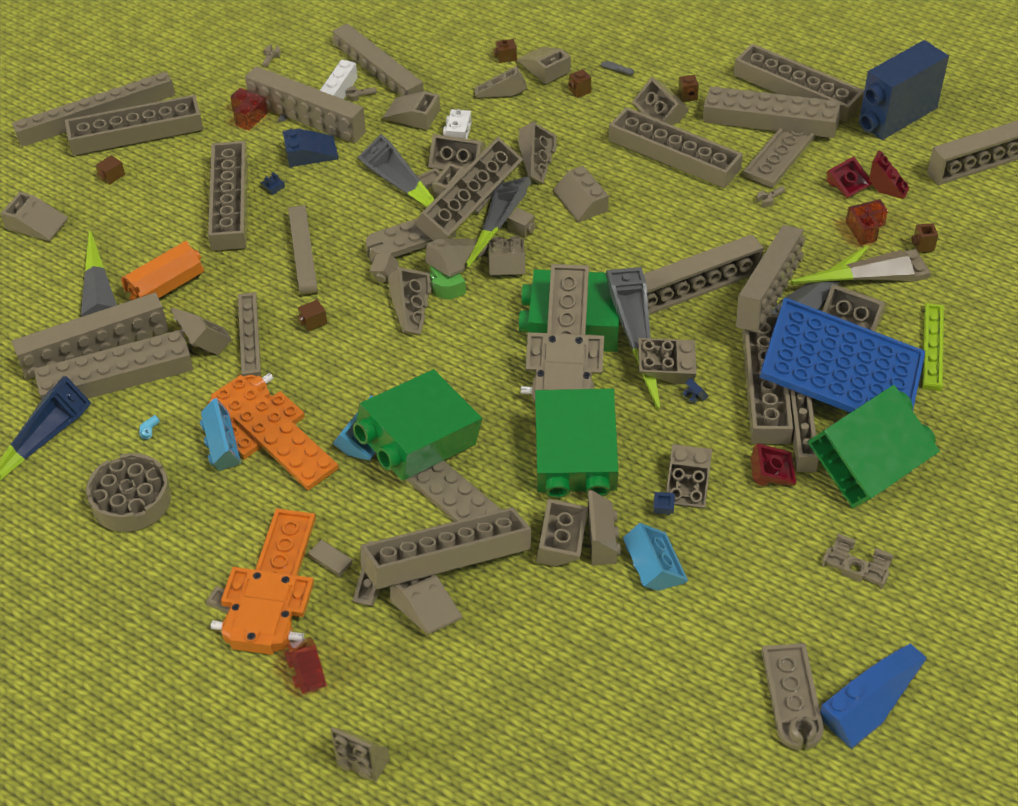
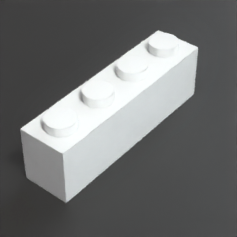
M341 60L320 91L344 99L346 96L345 90L353 86L358 78L356 63Z

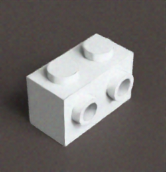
M451 109L450 116H447L446 119L447 126H444L443 135L468 139L472 124L471 111Z

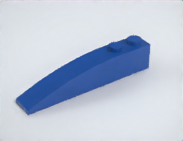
M911 643L885 657L851 681L822 705L820 712L822 722L851 749L883 724L887 715L894 708L898 699L905 692L908 684L918 673L927 657Z

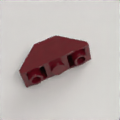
M877 151L872 162L869 181L879 193L904 199L910 189L908 183L901 177L898 170L893 167L882 151Z

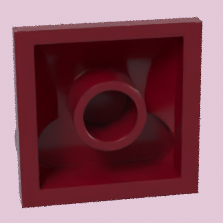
M854 156L829 169L826 173L827 182L831 186L837 187L847 199L872 185L868 174Z
M759 443L753 447L750 461L753 479L757 484L761 486H768L771 482L793 486L797 484L792 452Z

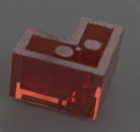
M239 88L230 96L237 127L250 131L268 114L265 97Z
M881 199L848 207L846 224L860 245L877 241L880 227L885 226L888 209Z
M307 637L286 644L287 651H284V655L289 668H294L295 676H292L295 689L299 688L301 693L304 694L326 687L327 683L313 639Z

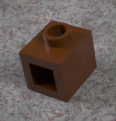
M514 39L495 41L496 48H493V53L499 63L517 61V47Z
M584 69L569 74V90L577 98L591 93V77Z
M687 75L679 77L678 93L681 101L698 100L699 83L696 76Z
M112 155L96 164L98 178L109 185L125 175L122 162Z
M934 223L916 225L911 241L912 245H915L917 252L935 251L938 233Z
M318 299L298 307V322L301 326L304 325L307 331L327 324L326 310Z

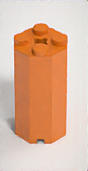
M184 241L121 278L123 289L131 294L130 300L155 292L158 298L204 272L200 262L201 255L197 250H193L187 241Z

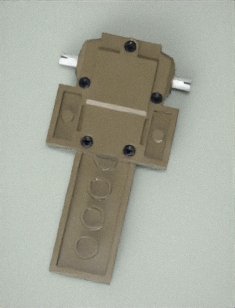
M551 264L547 333L528 332L526 371H534L536 376L532 387L521 386V394H532L534 403L535 390L594 389L592 374L602 375L604 336L585 335L589 265Z

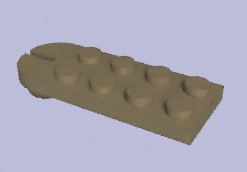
M414 219L370 234L366 238L367 258L373 262L376 254L391 253L393 257H397L427 247V243L433 240L414 224L417 220ZM456 232L449 239L456 237Z
M806 644L762 646L763 662L779 739L787 747L795 750L802 749L803 739L806 749L817 746L822 739L823 723Z

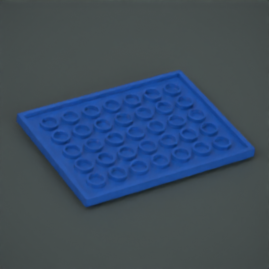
M784 297L759 377L850 413L892 385H895L899 391L904 392L910 398L914 408L925 351Z

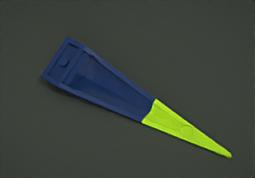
M63 376L47 392L1 457L0 480L56 434L79 418L91 404L88 398L67 376Z

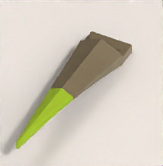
M916 249L904 252L898 250L792 279L790 284L836 280H898L914 282L930 278L931 272Z

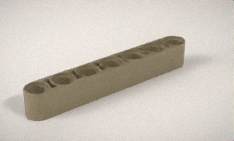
M306 206L288 207L300 295L318 293Z

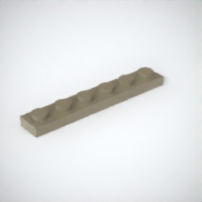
M256 292L238 294L242 376L254 375L261 377Z

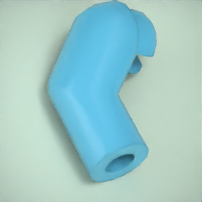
M153 415L140 425L139 433L143 439L151 438L152 428L160 423L156 415Z

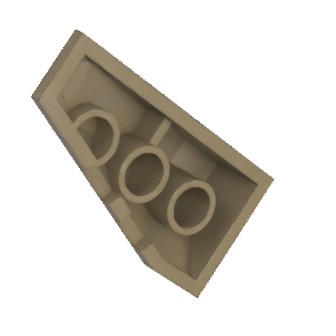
M532 121L519 129V147L529 178L541 185L548 172V164L552 161V154L556 151L557 136Z
M440 238L427 243L426 263L449 277L459 274L466 269V262L478 239ZM486 245L477 257L484 254L489 249V245Z
M398 267L388 277L389 292L403 333L420 335L425 319V308L428 306V296L431 293L430 273Z

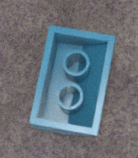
M357 412L332 444L347 456L370 460L376 452L368 444H361L353 431V424L357 420Z
M215 398L201 412L202 420H200L203 431L206 432L204 441L206 447L210 449V454L208 455L210 464L221 471L241 464L229 411Z
M639 523L623 537L626 550L633 559V566L637 569L643 586L659 591L684 584L688 581L666 532Z

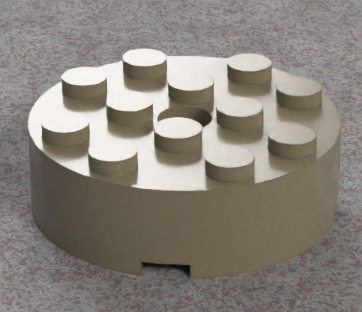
M144 454L120 455V458L113 461H105L91 474L86 487L87 498L94 517L101 525L115 531L130 532L153 524L163 516L171 501V488L163 466L156 459Z

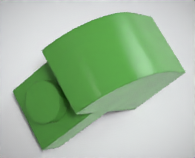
M430 266L432 293L442 299H453L466 294L465 280L460 273L449 277Z

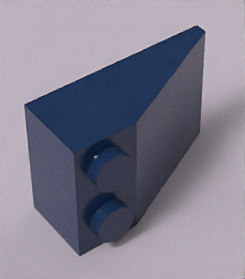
M300 128L283 131L289 167L339 159L332 135Z

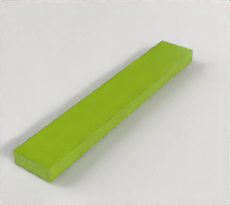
M925 303L923 336L925 356L923 360L922 389L942 391L944 305Z

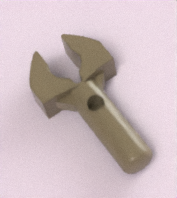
M272 45L265 47L264 54L267 56L262 65L268 67L273 57H280L281 52L278 45L275 50H273Z
M351 86L345 90L347 100L353 102L358 101L360 96L376 94V88L358 90L355 86Z
M780 186L770 193H765L763 190L760 191L757 195V203L763 200L761 207L772 206L774 203L773 198L785 192V188Z

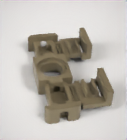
M838 534L833 547L828 548L825 553L822 567L829 565L842 571L844 576L862 582L863 579L879 585L880 590H882L889 576L888 568L892 562L893 554L875 548L872 557L874 561L869 563L849 554V550H853L856 540ZM856 565L861 568V571L854 572L850 569V566Z

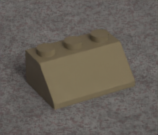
M654 77L650 78L632 101L643 114L670 125L679 123L690 110L664 83Z
M433 134L428 167L443 170L448 163H452L466 169L485 150L486 143L478 140Z
M584 166L568 171L553 189L554 194L578 223L608 211V194Z
M832 284L822 312L876 332L888 303Z
M591 490L588 491L592 565L616 564L617 556L621 554L620 543H616V539H619L618 526H614V522H617V510H613L610 500Z
M548 499L537 552V563L559 566L580 559L588 511L587 506Z

